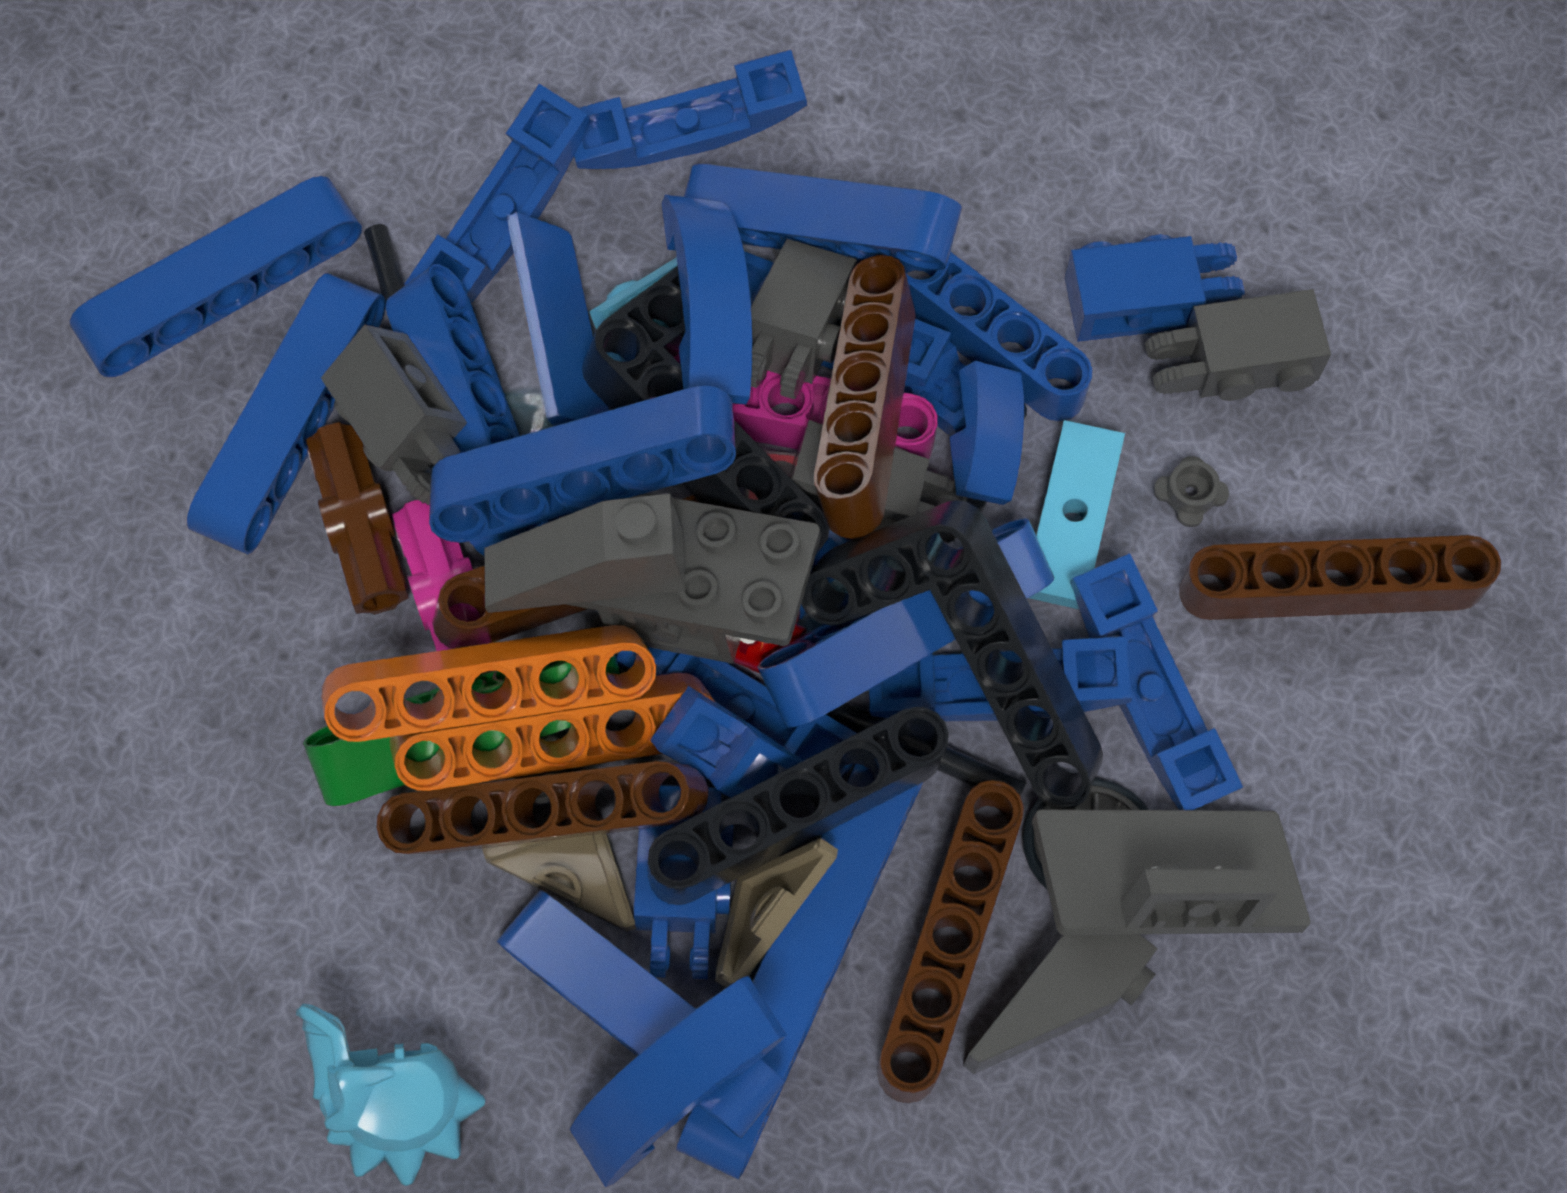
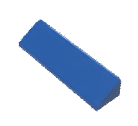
M518 212L508 215L509 220L507 222L547 419L554 427L609 411L608 406L593 392L583 378L582 366L592 342L593 333L572 236L568 231L558 226Z

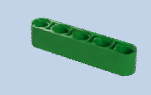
M614 654L606 665V671L611 674H621ZM566 661L551 662L542 669L539 680L546 684L561 682L568 676L571 664ZM498 671L481 673L474 680L472 689L480 694L495 692L503 685L505 674ZM439 688L407 698L406 700L414 704L429 702L436 696ZM565 720L549 722L542 729L539 738L570 728L571 723ZM326 726L310 734L303 742L323 800L328 806L347 805L405 785L398 778L390 749V737L350 742L336 737ZM489 730L476 738L473 748L488 752L495 750L503 743L506 735L500 731ZM421 741L413 744L405 756L414 762H424L435 756L440 747L431 741Z

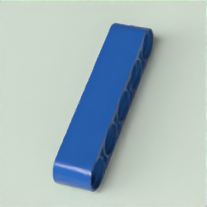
M695 164L692 166L684 197L724 202L735 219L742 244L782 249L785 241L790 239L861 261L877 255L892 256L898 259L905 267L927 270H943L946 268L962 210L961 204L954 199L930 191L709 164Z
M312 177L89 299L74 311L70 318V327L101 375L104 377L121 376L351 247L361 235L362 225L328 177Z
M951 251L947 266L943 270H927L904 266L917 319L950 332V342L956 346L959 353L971 362L979 361L1021 372L1024 403L1041 416L1049 420L1064 421L1071 419L1080 412L1092 379L1090 360L1081 350ZM923 271L931 277L918 280L908 276L907 273ZM960 306L970 307L976 310L978 314L963 316L955 312L954 308ZM1014 342L1023 346L1026 351L1020 353L1009 352L1001 344ZM1054 378L1064 379L1070 382L1074 388L1060 390L1053 387L1048 380Z
M433 264L387 299L385 307L392 330L409 336L466 420L467 424L453 439L460 453L519 437V432L468 294L462 282L451 270L443 265ZM548 520L470 541V543L485 557L486 547L548 523Z
M329 273L323 274L317 280L198 488L188 511L187 526L189 530L247 555L258 547L308 457L306 439L313 436L318 428L325 426L335 408V399L321 377L364 325L380 327L386 306V300L383 295Z
M706 385L691 387L448 456L438 461L432 468L429 510L430 528L439 538L457 543L470 542L572 514L602 501L626 499L717 474L726 470L736 457L732 399L725 391L717 387Z
M1028 519L1014 520L992 529L1026 599L1040 592L1054 581L1053 572ZM928 590L843 624L832 626L823 624L764 658L757 668L786 727H796L822 717L956 639L931 591ZM969 591L970 596L977 603L993 606L991 600L985 594L978 591Z
M539 889L496 941L517 961L636 1056L640 1055L662 1035L696 1010V1008L541 889ZM760 1059L743 1074L726 1080L700 1102L698 1106L742 1139L786 1082Z

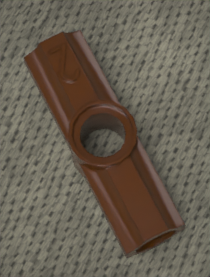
M337 422L320 427L313 436L306 439L307 451L322 495V499L318 500L322 520L333 553L339 555L356 614L371 613L376 615L396 609L398 604L409 599L406 590L407 585L391 539L396 535L380 483H375L368 458L363 451L364 444L352 425Z

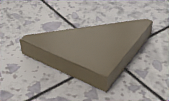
M606 834L482 848L487 863L626 932L636 929Z
M820 838L782 855L737 879L717 966L716 982L727 988L740 978L751 974L835 861L838 853L837 848Z

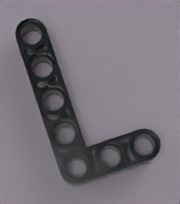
M678 266L604 320L594 334L582 366L583 378L593 392L611 410L651 399L650 397H659L684 390L681 365L674 358L679 354V345L686 332ZM652 319L663 321L669 328L659 326ZM612 352L618 354L622 358H624L626 362L614 360L607 353ZM734 420L736 443L734 462L726 470L717 474L682 484L700 503L818 524L821 538L816 552L817 555L828 540L830 530L824 513ZM738 487L749 489L756 495L758 500L747 498L740 492Z
M958 500L945 502L873 531L863 537H858L833 547L822 556L810 573L801 603L810 618L818 623L830 626L843 624L930 590L1036 794L1043 802L1051 807L1060 809L1074 808L1085 801L1102 765L1103 751L1101 744L986 518L978 508L968 502ZM939 532L951 533L957 537L962 543L963 549H955L946 545L940 538ZM882 555L892 556L899 560L905 571H897L889 567L883 560ZM827 577L841 582L848 593L839 592L834 589L828 582ZM969 591H978L985 594L991 600L993 606L977 603L970 596ZM1004 648L1015 652L1022 662L1017 663L1007 660L998 649ZM1027 706L1040 707L1047 711L1051 718L1038 717ZM1056 762L1069 763L1079 773L1067 772L1060 768Z

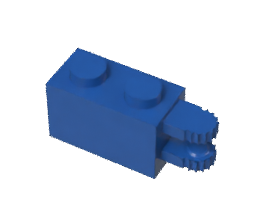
M1159 234L1146 237L1140 242L1112 245L1109 242L1099 241L1089 243L1080 249L1071 250L1064 278L1077 342L1185 329L1194 306L1234 301L1242 298V295H1245V290L1240 277L1227 276L1224 278L1214 277L1205 279L1200 277V273L1217 272L1234 265V262L1237 261L1235 246H1232V243L1227 244V242L1193 245L1192 236L1172 238L1168 235Z
M660 786V803L665 810L671 811L680 800L681 788L680 786ZM708 788V803L703 812L722 803V793L716 788ZM734 824L727 826L720 834L725 844L733 848ZM677 825L639 829L633 916L636 930L652 931L650 974L654 977L666 978V971L670 968L671 948L668 946L669 932L694 933V945L690 949L692 979H708L710 933H716L717 914H730L731 882L687 904L674 905L662 901L651 890L648 881V854L654 840L665 831ZM679 854L667 857L659 867L666 877L678 881L690 878L697 870V866L691 858Z

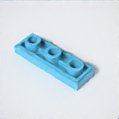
M1064 420L1036 536L1055 578L1049 586L1029 597L1030 599L1079 609L1071 580L1095 568L1125 433ZM1067 513H1077L1083 520L1073 522L1064 515Z

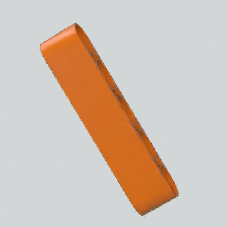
M611 625L347 664L336 668L327 676L322 685L321 699L324 718L332 733L345 741L362 742L629 701L641 697L650 689L655 680L656 665L649 649L634 630L626 626ZM621 651L636 653V660L628 671L621 674H611L606 671V665L615 653ZM554 661H566L571 664L568 676L561 682L546 684L539 680V675L547 664ZM498 671L505 674L503 685L495 692L480 694L472 689L474 680L481 673ZM430 681L437 684L439 690L436 696L429 702L414 704L404 698L406 690L413 683ZM351 691H361L368 694L372 699L365 710L356 714H346L335 705L341 696Z
M688 673L655 676V680L647 692L641 697L629 701L390 737V749L398 778L406 786L417 791H432L663 754L657 750L650 739L687 687L693 688L714 702L715 700L697 677ZM620 710L636 712L632 724L626 729L620 731L606 729L608 719L615 712ZM565 720L571 723L568 733L562 739L545 741L539 738L542 729L549 722ZM489 730L500 731L506 735L503 743L495 750L488 752L473 748L476 738ZM421 741H431L440 747L435 756L424 762H414L405 756L413 744Z

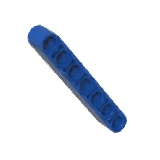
M855 764L847 783L854 787H864L870 785L875 780L867 767ZM923 782L822 834L821 838L838 849L837 858L768 949L757 971L753 983L788 1035L765 1054L761 1060L780 1075L785 1082ZM782 1088L742 1139L697 1105L689 1115L676 1150L739 1180L751 1158Z

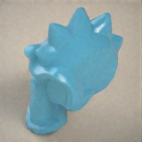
M302 1004L296 1010V1015L303 1019L302 1030L305 1032L307 1049L314 1071L313 1098L319 1100L320 1110L325 1117L324 1124L326 1129L329 1130L327 1141L334 1145L350 1146V1159L353 1173L356 1177L364 1176L385 1160L400 1183L408 1186L414 1182L425 1152L449 1159H458L460 1157V1122L482 1108L486 1100L483 1095L459 1076L454 1062L435 1045L421 1043V1050L405 1051L404 1043L395 1044L393 1053L378 1056L377 1048L350 1051L345 1026L338 1017L310 1004Z

